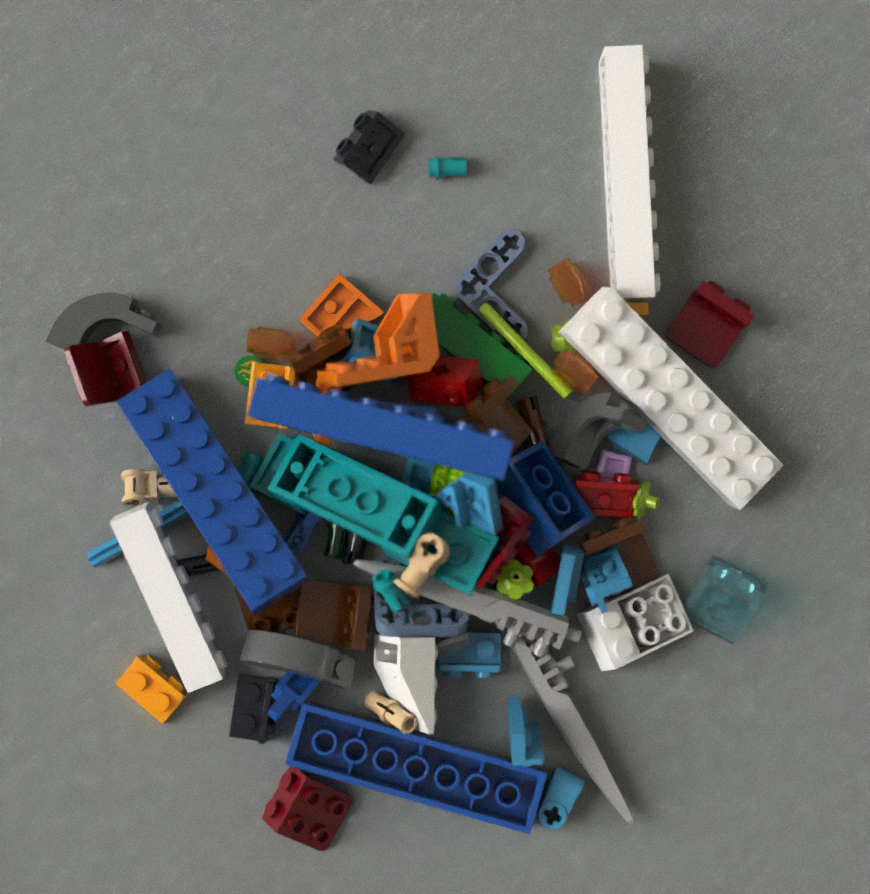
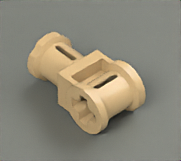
M129 469L121 473V479L124 481L125 496L122 497L123 506L135 508L147 502L159 504V498L177 497L164 476H157V470Z
M434 534L421 536L416 542L415 551L408 560L410 562L409 566L401 578H396L394 583L407 593L418 598L420 595L419 590L428 576H433L439 565L444 564L448 560L450 555L448 543ZM430 544L439 550L436 555L430 554V551L427 550Z

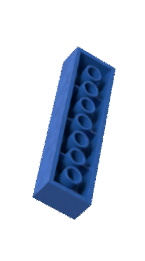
M171 369L166 370L116 401L121 412L254 616L308 582L307 575Z
M267 374L266 380L261 378L256 380L247 415L251 418L501 481L505 480L514 444L513 441L508 440L509 435L507 433L489 429V433L486 435L476 432L477 427L472 424L457 421V425L454 427L446 425V420L443 417L426 413L425 418L422 419L414 417L415 412L413 410L395 405L393 411L383 409L384 404H381L379 401L362 398L361 403L351 401L352 396H349L347 393L330 390L329 395L320 393L321 389L317 386L299 382L298 387L289 386L290 381L275 375Z
M305 700L302 704L285 763L288 766L526 834L531 833L547 776V771L544 767L537 765L513 766L512 758L418 731L404 734L397 727L387 725L382 721Z

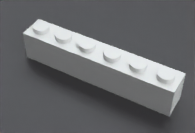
M147 502L114 516L110 522L112 529L187 692H193L222 680L225 668L227 667L226 658L222 650H216L212 641L215 639L213 629L208 621L204 623L199 613L202 611L201 603L195 593L192 595L187 586L189 577L184 566H178L175 560L176 548L170 537L165 538L161 526L164 524L160 512L157 508L152 509L150 502Z

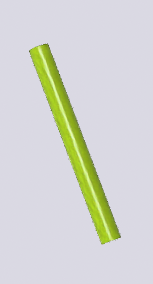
M488 303L480 307L478 311L564 399L572 394L573 390Z

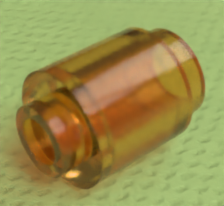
M569 258L548 270L551 276L549 280L563 304L570 302L571 306H575L588 298L586 292L590 290V287L576 263L572 264Z
M258 326L257 329L250 328L247 352L254 353L255 357L285 361L287 354L294 348V337H289V330Z
M575 348L571 352L564 349L552 361L556 365L553 372L573 391L577 390L580 394L585 393L599 378L594 372L596 368Z

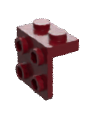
M702 281L696 286L666 331V338L708 367L716 368L741 331L749 326L755 315L749 312L751 307L742 300L735 298L733 301L723 294L725 290L713 281L708 283Z
M121 331L99 342L71 345L65 348L67 365L74 377L78 396L86 407L114 403L147 383L129 331Z
M503 495L498 501L503 528L494 535L499 537L500 543L492 556L493 562L476 584L480 589L487 581L491 584L496 581L504 570L499 565L501 564L504 567L508 565L519 551L514 545L520 548L531 534L527 527L534 518Z
M290 766L281 777L279 787L273 798L266 804L262 819L275 833L316 850L325 851L350 809L353 798L348 793L315 780L305 770Z

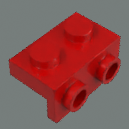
M582 471V475H575L574 486L594 515L625 518L631 516L634 518L633 500L637 495L639 483L637 479H632L631 474L614 473L613 477H601V473L597 471Z

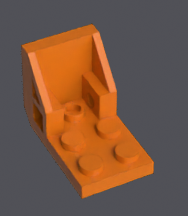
M431 292L398 294L373 336L376 358L375 356L356 359L357 364L355 362L345 363V361L327 363V369L317 371L318 383L338 387L430 371L439 358Z

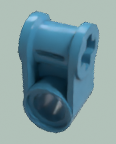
M555 767L537 809V816L542 826L546 829L556 830L564 825L572 806L576 803L585 783L584 778L561 767ZM553 806H555L560 816L558 819L552 818L549 822L544 811L546 809L552 810Z

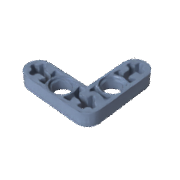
M513 229L503 231L458 278L454 290L459 301L489 329L502 337L508 345L511 344L478 310L486 302L492 301L497 303L500 308L499 315L503 318L505 312H507L510 317L506 321L511 326L519 324L521 326L519 330L521 338L523 340L526 338L528 332L527 324L489 288L520 256L524 249V237L520 232ZM507 237L511 240L515 237L517 238L516 246L518 249L516 251L509 249L504 254V257L509 260L504 263L502 258L495 252H492V250L497 248L498 252H500L505 246L503 239ZM493 258L497 261L499 267L495 274L487 275L483 273L480 265L484 259ZM475 270L478 276L487 281V283L483 286L481 281H479L474 287L476 294L474 296L471 294L464 296L461 294L463 291L461 284L463 282L470 284L475 279V276L470 273Z
M388 556L380 557L375 561L401 566L400 562ZM373 587L375 625L377 631L383 636L455 637L462 635L467 630L469 614L444 604H407L405 606L401 600L398 602L403 608L392 612L387 601L380 596L381 592H377ZM387 612H392L394 623H388ZM424 616L431 622L427 625H419L414 621V618ZM437 617L440 618L439 623H436ZM451 618H455L457 623H453Z

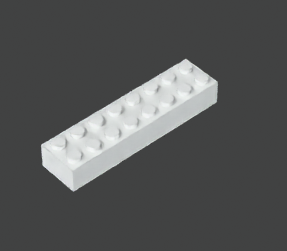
M643 45L605 46L599 60L610 287L625 302H648L649 304L656 297V292H660L659 273H654V263L658 261L659 248L658 242H653L652 238L653 230L657 229L656 211H651V200L655 198V180L649 179L650 167L654 165L653 148H648V136H652L651 117H646L651 93L650 86H645L644 83L645 74L649 72L648 54L643 55Z
M601 287L559 331L627 402L634 405L633 408L638 410L643 419L648 421L647 423L728 505L741 510L783 466L776 456L613 288Z

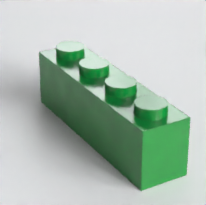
M433 293L431 296L438 346L452 357L477 359L482 380L487 384L494 378L502 380L512 375L519 385L506 398L509 400L532 371V368L528 365L529 363L517 350L512 353L505 348L506 341L493 331L487 334L479 327L482 323L469 312L463 315L456 310L457 303L444 293L441 296Z

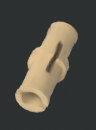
M372 691L367 695L365 707L379 715V719L383 723L397 727L404 734H410L415 730L418 723L417 718L402 709L398 701L389 700L378 691Z

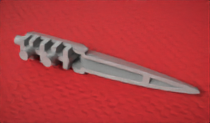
M361 559L353 563L355 566L373 575L387 569L395 573L399 579L407 569V567ZM428 576L419 590L421 596L479 617V619L488 622L495 621L497 628L501 630L507 628L508 631L503 641L507 646L515 647L520 633L527 635V639H538L533 654L541 658L545 657L549 644H552L554 648L560 649L564 638L578 643L582 631L568 626L569 617L565 615L551 614V611L519 599L513 600L508 595L485 587L481 589L476 587L470 597Z
M520 633L516 645L512 649L558 730L611 804L629 824H636L595 738L570 692L564 690L569 685L562 673L576 666L573 659L569 655L556 662L549 649H547L544 658L538 657L533 654L538 639L530 640L527 639V635Z

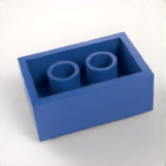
M544 441L510 458L504 481L489 478L495 480L498 500L503 495L534 518L527 527L531 534L526 541L537 557L570 537L596 518Z

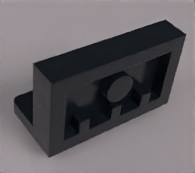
M367 110L361 113L354 121V130L350 136L344 138L338 144L335 151L337 154L333 161L345 166L365 183L371 184L405 133L379 112Z
M238 674L229 737L254 740L260 744H265L267 737H273L276 721L269 717L267 713L276 701L271 696L275 691L276 679Z

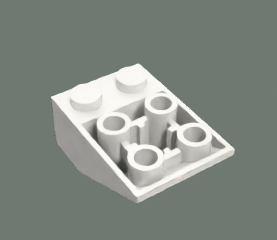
M669 574L605 600L604 602L608 610L606 613L602 614L599 605L596 604L576 614L601 671L616 670L694 631Z
M374 634V667L389 699L398 701L402 709L417 718L416 731L434 734V725L437 721L434 693L437 691L438 685L435 676V661L438 657L435 637H386L381 634Z

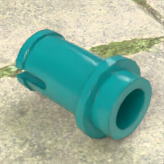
M434 155V158H428L429 177H435V180H439V176H466V156L438 158V155Z
M246 451L244 456L240 457L242 463L238 472L249 487L262 464L263 457Z
M385 569L373 577V587L377 592H381L392 611H399L403 607L398 601L401 600L403 605L406 606L409 599L402 589L394 583L397 578L395 573Z

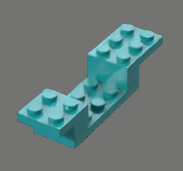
M279 433L249 485L251 490L304 516L309 511L381 546L388 557L406 566H409L410 562L408 560L415 551L416 542L421 536L425 534L439 536L448 543L450 555L444 564L439 565L433 576L429 575V577L470 597L477 587L476 584L485 572L500 543L499 537L467 522L459 528L456 525L455 516L444 512L438 500L300 434L293 440ZM431 544L427 548L430 554L436 555L439 551Z

